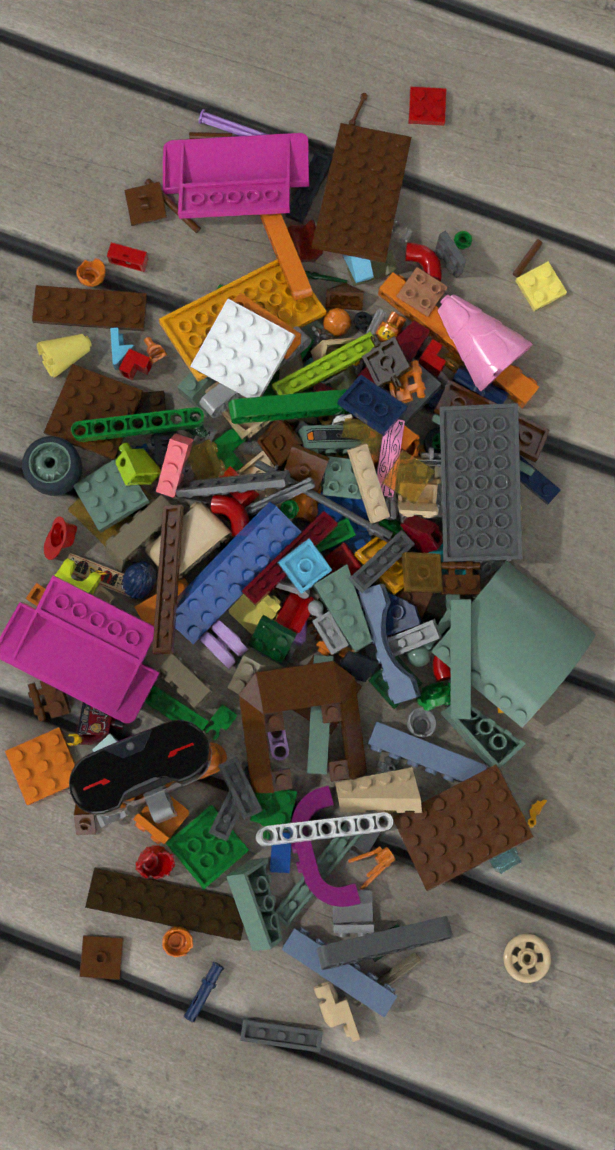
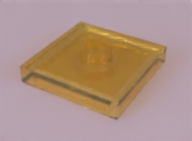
M402 450L382 484L415 504L435 471Z

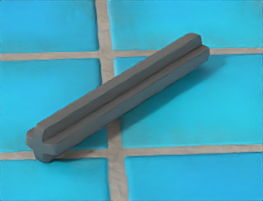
M308 477L247 505L245 509L249 516L255 515L268 502L277 505L314 488V480Z

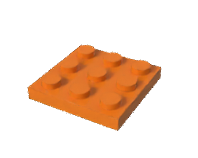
M60 727L5 751L26 805L35 803L74 785L78 769Z

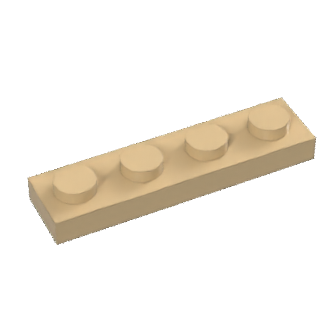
M364 443L348 449L347 452L370 523L390 517L368 445Z

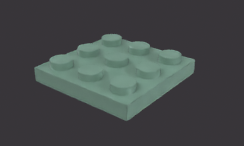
M116 459L73 486L101 533L150 503L140 485H125L116 466Z

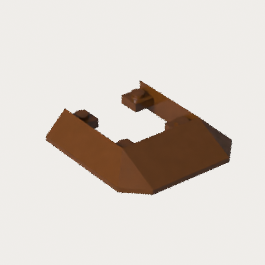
M334 661L254 673L239 693L250 783L254 793H274V791L293 788L290 768L271 770L266 733L285 730L282 711L320 706L322 723L341 722L345 759L327 761L331 782L347 779L354 780L367 774L354 676Z

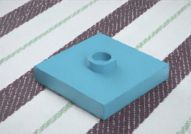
M310 539L304 541L278 561V564L300 594L332 571Z

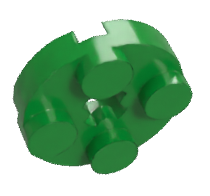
M443 682L424 686L422 688L423 692L420 693L421 696L416 697L418 705L422 706L425 711L432 710L440 705H450L451 683H448L449 686H444Z

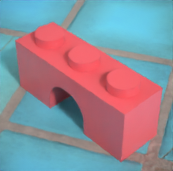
M177 433L170 438L156 492L172 498L177 495L176 489L183 481L184 474H182V471L190 455L194 439Z

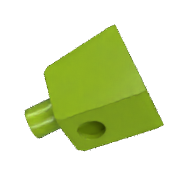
M124 443L119 447L121 454L115 463L126 486L152 484L161 474L159 467L144 449H132L129 443Z

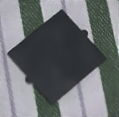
M348 651L343 659H340L339 666L354 676L356 680L366 682L371 674H374V670L379 662L377 659Z

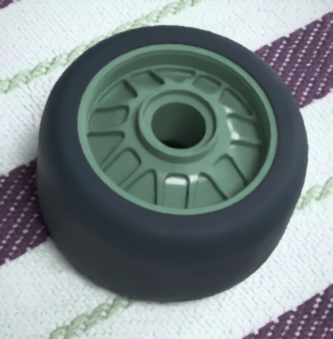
M46 436L37 439L26 449L22 460V470L26 480L35 490L45 495L57 496L69 492L79 482L82 474V461L77 450L70 442L61 437ZM55 461L54 467L47 468L50 462Z

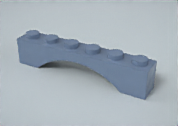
M385 584L367 588L363 593L358 591L360 605L365 611L364 618L371 630L372 643L377 648L376 657L383 667L382 676L389 686V698L391 701H394V704L421 696L415 677L398 663L388 644L386 617L391 602Z

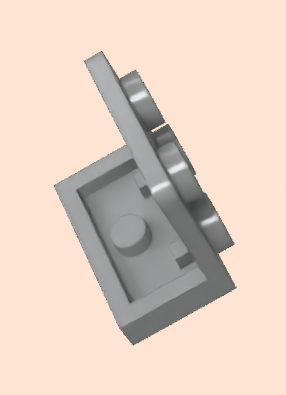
M357 890L360 904L348 907L333 906L334 934H337L338 937H349V933H358V937L374 933L371 890Z

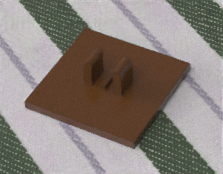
M160 182L124 190L131 226L167 218Z

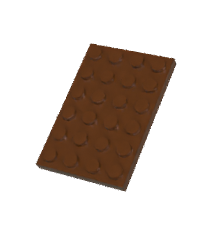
M497 764L422 802V813L405 811V813L393 817V821L426 891H430L534 838Z

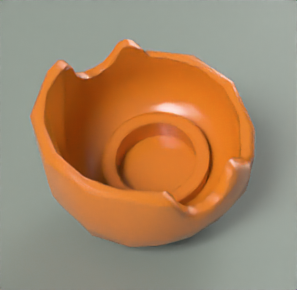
M94 258L93 261L84 260L78 266L76 275L81 284L95 287L103 282L106 267L98 258Z
M331 309L324 316V329L335 337L343 336L352 326L351 317L344 309Z
M174 926L167 930L162 938L163 949L168 955L175 958L186 956L190 949L193 948V937L186 928Z

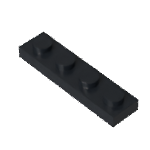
M315 151L309 164V187H298L290 204V213H286L287 218L301 224L304 223L331 165L332 157Z

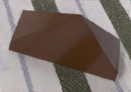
M347 283L326 290V308L363 310L364 291Z

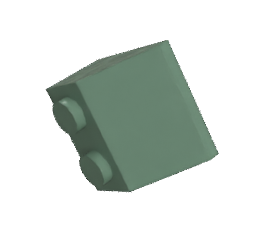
M190 372L177 386L178 391L191 404L200 408L205 416H209L199 402L206 394L205 390L217 381L207 377L198 382L192 372Z

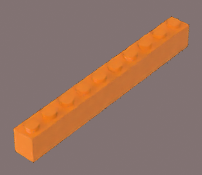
M392 272L380 286L378 295L410 321H416L429 329V336L462 361L454 341L450 339L438 313L439 308L435 305L427 317L397 298L396 296L405 285L406 280L400 274L396 275ZM511 364L492 382L493 385L509 394L508 398L514 403H518V406L522 409L539 389L537 382L533 378L526 377L519 367L512 366Z

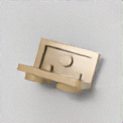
M399 481L397 502L399 513L406 517H413L416 514L422 515L425 518H432L434 515H438L436 504L438 484Z

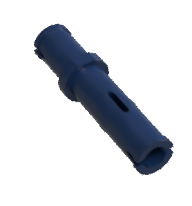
M213 961L206 977L202 978V984L184 1014L187 1020L195 1023L210 992L217 986L216 982L224 970L221 964Z

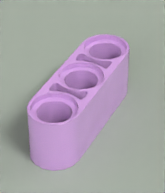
M282 730V735L279 738H274L271 732H267L272 756L276 760L282 761L286 759L289 755V748L285 730ZM283 746L286 749V754L283 757H277L275 755L276 747Z

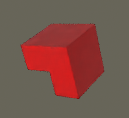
M432 339L418 363L425 370L438 377L446 361L438 356L443 345Z
M129 348L119 367V371L123 377L133 380L137 371L148 375L153 364L150 357Z

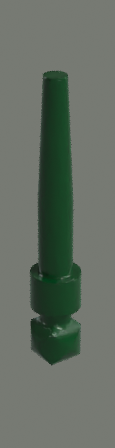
M305 270L308 279L347 283L345 279L321 275L317 272L311 273Z

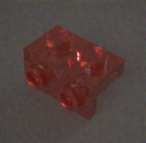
M310 220L306 225H290L287 228L301 263L315 262L323 254L322 250L312 249L316 230L314 220Z

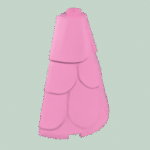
M448 294L440 301L442 305L438 309V313L450 339H453L475 386L480 391L484 390L502 371L519 359L533 345L497 319L482 312V309L454 294L451 296Z

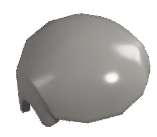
M423 707L414 709L409 714L407 727L414 736L426 738L431 736L436 729L437 722L433 712L425 711Z

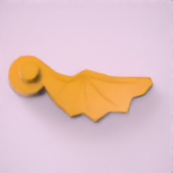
M537 800L535 804L531 805V809H529L530 819L527 821L530 828L536 825V816L541 813L547 800Z

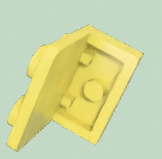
M243 594L229 609V614L253 635L263 615L273 620L279 613L281 602L274 595L271 597L267 595L255 606Z

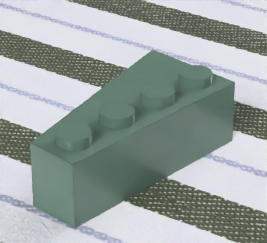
M268 857L249 860L226 876L253 951L270 950L282 941L278 914L274 913L275 896L271 895L269 883H272L271 874L268 875L266 865H269Z

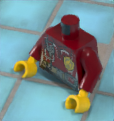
M82 702L76 734L68 735L74 737V742L67 744L70 746L78 744L94 745L111 734L112 728L123 729L124 723Z

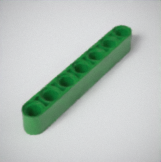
M347 389L234 399L228 403L231 422L233 424L351 414L337 404L339 398Z
M192 407L75 422L71 427V432L76 441L88 442L195 429L203 425L204 413L200 408ZM193 414H198L201 419L194 422L190 417ZM178 416L182 421L179 424H174L171 421L172 418ZM155 419H161L163 421V423L160 426H154L152 424L153 420ZM136 421L144 423L143 427L139 429L134 428L133 424ZM122 423L124 428L121 431H116L114 426ZM97 426L105 427L104 432H95ZM78 428L86 429L85 434L81 436L76 435V431Z

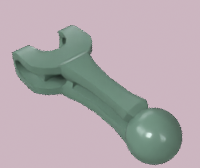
M445 595L447 610L437 625L441 636L451 627V599H460V595ZM438 639L406 652L408 662L415 667L425 666L430 661V651Z

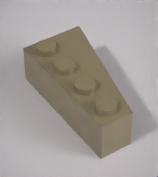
M160 495L157 499H151L144 511H138L134 515L132 522L125 523L120 528L119 534L116 536L112 535L106 541L105 559L120 573L126 569L125 564L129 559L133 562L138 557L141 547H146V543L154 538L155 533L157 535L161 533L163 506L171 505L163 496Z
M152 642L144 660L153 669L161 672L160 675L190 705L198 709L213 693L210 690L212 686L205 679L200 681L196 677L198 673L191 666L187 668L183 665L184 659L177 652L174 655H154L152 653Z

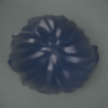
M144 561L133 562L122 576L123 589L132 599H144L154 589L157 582L155 568L150 563Z

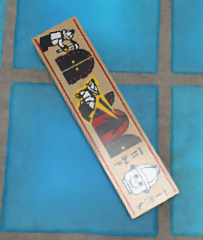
M72 553L69 554L68 558L75 561V570L72 575L86 580L91 573L96 572L101 575L99 585L131 598L123 589V573Z

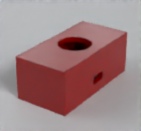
M112 242L107 253L109 263L145 272L149 260L145 251Z
M230 466L220 477L239 476L240 474ZM248 490L243 493L238 491L230 492L244 507L251 504L260 495L256 490Z

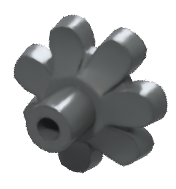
M317 326L312 327L317 336L314 341L316 345L322 340L334 339V335L327 333L326 329L322 328L320 330Z
M388 756L384 758V763L379 762L377 765L381 769L378 774L391 772L390 767L392 771L403 769L402 766L397 765L399 763L398 760L393 759L391 761V758Z

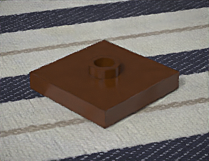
M287 420L273 421L257 440L274 467L276 464L279 465L278 470H281L287 463L293 444L303 445Z
M294 443L284 470H289L290 478L298 482L311 477L315 483V487L312 490L318 492L330 458Z
M83 935L80 977L120 980L124 938Z

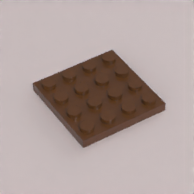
M72 364L43 433L48 436L61 437L74 446L115 460L119 447L122 445L125 437L79 442L73 437L71 427L77 421L134 415L143 395V390ZM122 423L114 426L116 431H121L124 428ZM97 426L95 432L102 433L105 427ZM78 428L76 435L81 436L85 434L86 429Z

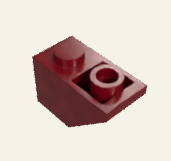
M414 515L413 517H406L400 524L407 536L414 542V546L419 553L435 551L443 543V533L434 522Z

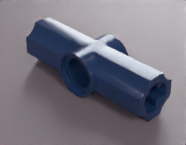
M463 366L459 367L452 381L496 404H504L509 395L493 385L492 382L484 390L480 391L475 386L468 369Z

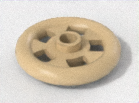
M521 934L509 941L504 950L503 960L507 972L515 980L523 983H533L542 979L547 974L551 965V954L547 944L541 938L533 934ZM526 942L534 943V949L525 948ZM516 946L521 949L517 956L512 954ZM537 953L543 954V962H537ZM526 954H529L530 960L527 962L524 961V956ZM517 961L522 967L520 971H517L513 966ZM535 966L537 972L529 975L527 969Z

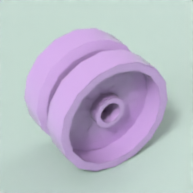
M217 620L211 627L218 637L215 638L209 632H205L199 640L229 669L236 663L235 658L229 651L232 650L237 656L242 657L248 649L229 627L227 628L220 620Z

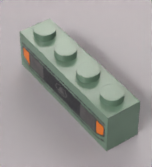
M367 424L303 426L298 430V437L303 443L302 447L316 453H325V455H334L336 452H343L344 455H348V449L364 443L368 445L370 453L378 447L377 432Z

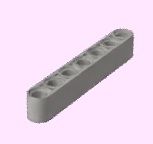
M298 326L293 329L301 334V344L288 359H282L276 371L304 351L311 343V338ZM218 384L201 398L199 404L212 418H215L229 408L228 403L231 400L244 396L222 384Z

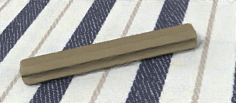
M412 953L378 978L377 982L383 986L385 983L391 985L421 963V959L417 953ZM354 997L352 998L358 1008L364 1005Z

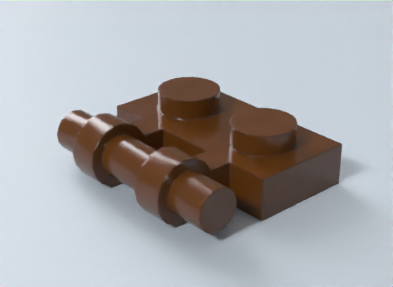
M441 562V569H448V575H442L443 592H441V595H479L480 575H472V570H480V562ZM455 569H465L466 575H455Z
M40 681L42 688L37 689L35 682L28 684L30 691L28 695L29 698H32L35 707L33 709L34 714L38 716L39 722L47 719L45 715L47 711H49L51 718L72 712L67 695L63 691L43 681ZM44 694L47 704L42 706L39 695Z

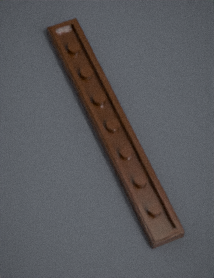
M182 505L163 506L152 649L154 655L174 654L184 510Z

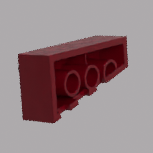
M413 321L396 337L409 363L416 358L430 335V330L416 321ZM366 367L358 375V377L360 375H363L365 378H367L375 384L368 368ZM389 384L383 387L390 392Z

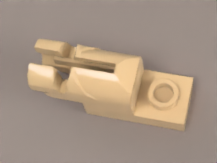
M330 981L316 985L314 987L316 997L319 999L325 998L319 1003L324 1021L330 1028L346 1023L343 1027L347 1038L351 1037L352 1042L360 1040L347 997L338 999L340 996Z

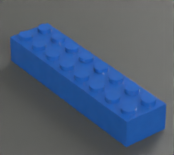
M268 502L178 595L175 628L194 644L242 595V590L302 532L277 506Z

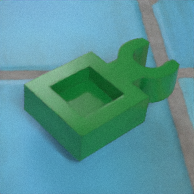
M222 704L210 719L214 722V725L207 727L205 733L208 734L210 730H215L216 735L213 739L217 740L220 736L221 728L227 731L238 715Z

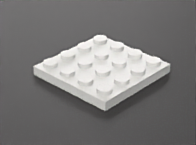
M227 299L190 367L246 398L262 397L295 335L234 301Z

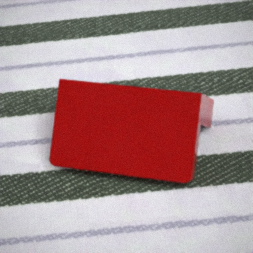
M290 592L274 621L295 633H300L310 615L308 605L315 599L313 597L303 599L298 594Z

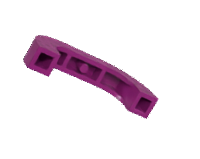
M329 785L313 790L299 802L295 809L292 823L310 821L312 816L319 810L334 806ZM303 826L302 833L308 837V828ZM311 841L291 843L293 854L297 853L299 861L296 862L298 873H303L308 888L319 900L337 907H348L361 903L356 884L333 887L324 882L319 873Z

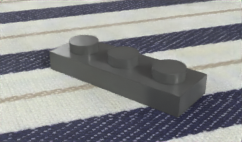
M235 757L220 764L218 767L243 820L262 812V808L238 758Z

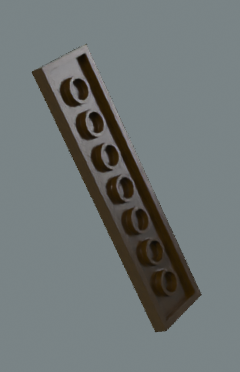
M97 867L94 868L85 908L172 927L181 926L187 930L241 941L244 925L234 897Z

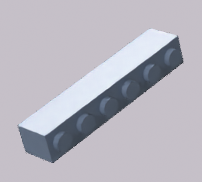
M379 722L375 723L367 743L371 745L370 749L378 753H381L382 750L389 753L388 757L398 761L401 757L408 760L406 764L418 768V765L426 767L425 771L436 775L437 772L444 775L443 779L453 783L455 780L463 782L486 770L487 767L484 764Z
M302 927L299 930L294 928L282 948L283 951L385 1018L397 998V994L394 993L395 988L387 983L383 986L377 982L378 977L369 971L367 974L360 971L361 966L357 963L322 970L316 949L327 944L319 938L316 941L310 938V932Z

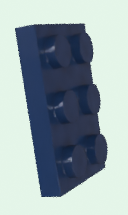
M360 375L337 402L343 409L383 436L388 433L408 407L363 375Z

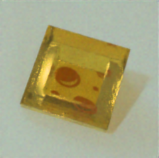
M451 352L443 355L442 359L446 361L445 366L452 372L456 373L459 367L463 365V362Z

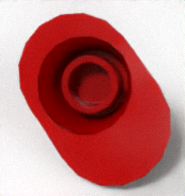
M61 516L55 518L44 543V555L48 560L55 559L61 549L73 545L77 526L65 522Z

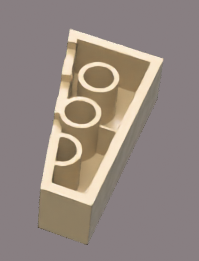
M412 767L360 777L354 780L335 782L340 812L366 813L367 810H375L377 813H382L385 810H397V813H405L406 810L422 813L421 798Z

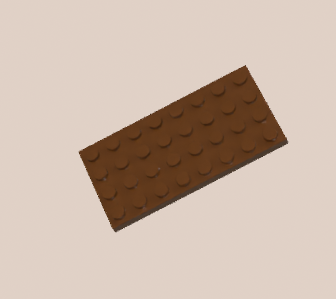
M340 123L312 249L377 262H386L412 137Z

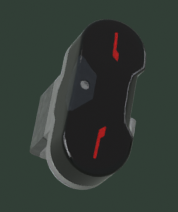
M172 720L152 727L81 758L75 764L70 774L69 791L71 797L79 808L98 816H112L125 811L129 805L138 807L147 803L154 822L162 823L178 816L169 793L184 788L185 785L198 780L208 770L212 759L210 742L203 731L189 721Z

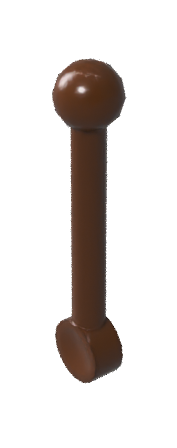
M366 93L361 94L360 103L353 118L349 121V125L355 126V120L363 102L367 100L368 95Z

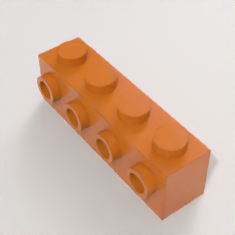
M242 293L234 299L235 303L295 335L284 356L285 359H288L301 344V334Z

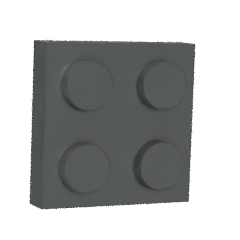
M445 230L439 234L435 252L439 259H443L446 263L448 272L457 278L462 275L467 260Z

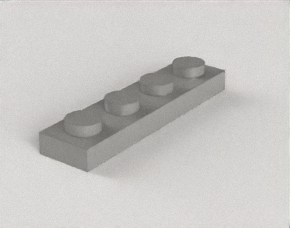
M434 619L387 638L395 657L440 639L442 636ZM373 644L365 647L368 657L377 659L376 645Z

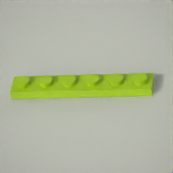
M369 332L273 383L272 388L276 395L301 393L362 360V356L370 352L374 347L370 339L373 336L372 333Z

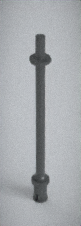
M257 460L254 465L264 472H275L279 468L277 464L273 468L260 460ZM290 478L287 485L291 486L298 481ZM312 489L303 492V494L367 529L369 535L372 536L373 534L386 541V543L390 540L393 532L380 526L379 522L370 523L368 520Z

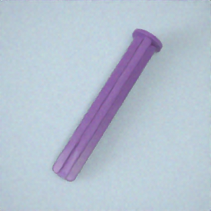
M202 109L199 117V124L205 123L238 136L269 135L207 113L205 109Z

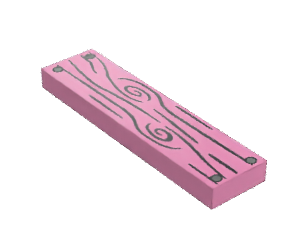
M398 420L388 433L382 437L377 477L383 496L393 497L404 420Z

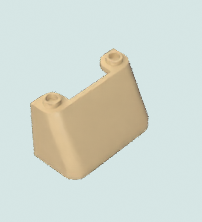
M203 502L192 504L189 508L190 511L183 516L179 581L184 576L183 573L187 575L189 570L215 548H219L221 546L220 542L227 543L233 538L232 532ZM161 535L157 539H151L145 545V553L158 568Z

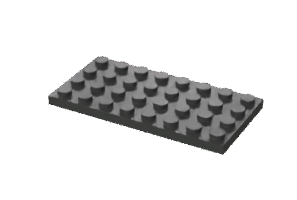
M518 403L440 407L444 562L522 560Z

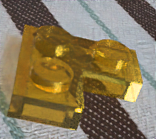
M344 418L342 437L361 439L360 445L364 443L368 445L372 460L379 461L382 435L361 420Z

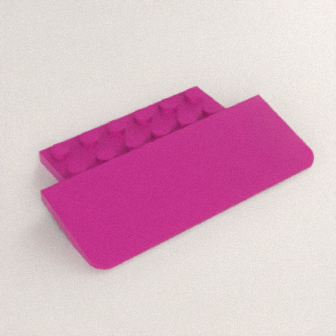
M303 133L171 140L165 143L163 147V192L165 194H179V219L290 213V188L309 187L308 137Z
M55 575L52 576L37 608L35 609L23 602H19L0 636V660L123 723H131L137 718L161 673L143 664L144 658L153 642V625Z

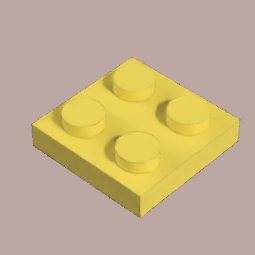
M549 261L515 280L533 311L544 307L567 293Z

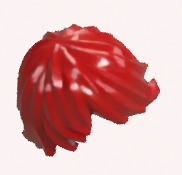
M160 845L146 847L140 853L137 862H135L136 871L144 878L151 876L154 879H162L164 875L169 876L175 867L174 855L170 854Z

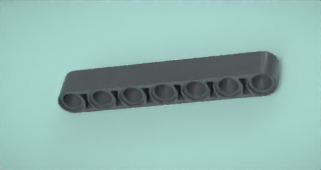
M443 916L323 945L316 950L321 969L327 970L445 941L452 938L453 933L448 917Z

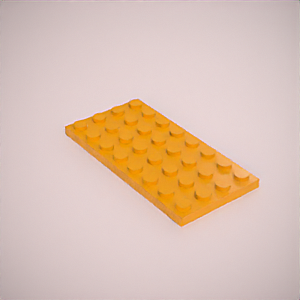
M276 259L159 318V323L199 382L208 376L190 366L227 299L234 301L242 293L292 328L296 326L302 328L325 316L327 311L313 291L312 296L298 301L293 300Z

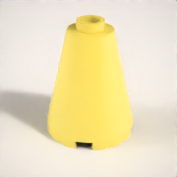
M83 334L41 341L36 344L39 356L42 355L43 358L42 363L53 378L60 375L86 355L92 346L89 337Z

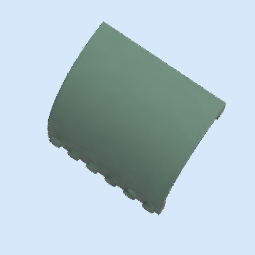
M505 561L471 603V685L523 727L569 675L592 643L596 634L508 561ZM451 628L431 651L450 668Z

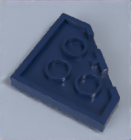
M355 587L357 596H359V590ZM388 592L391 603L386 617V636L422 624L417 607L414 604Z

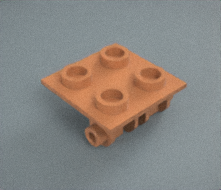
M416 267L396 297L428 317L438 301L442 299L448 287Z

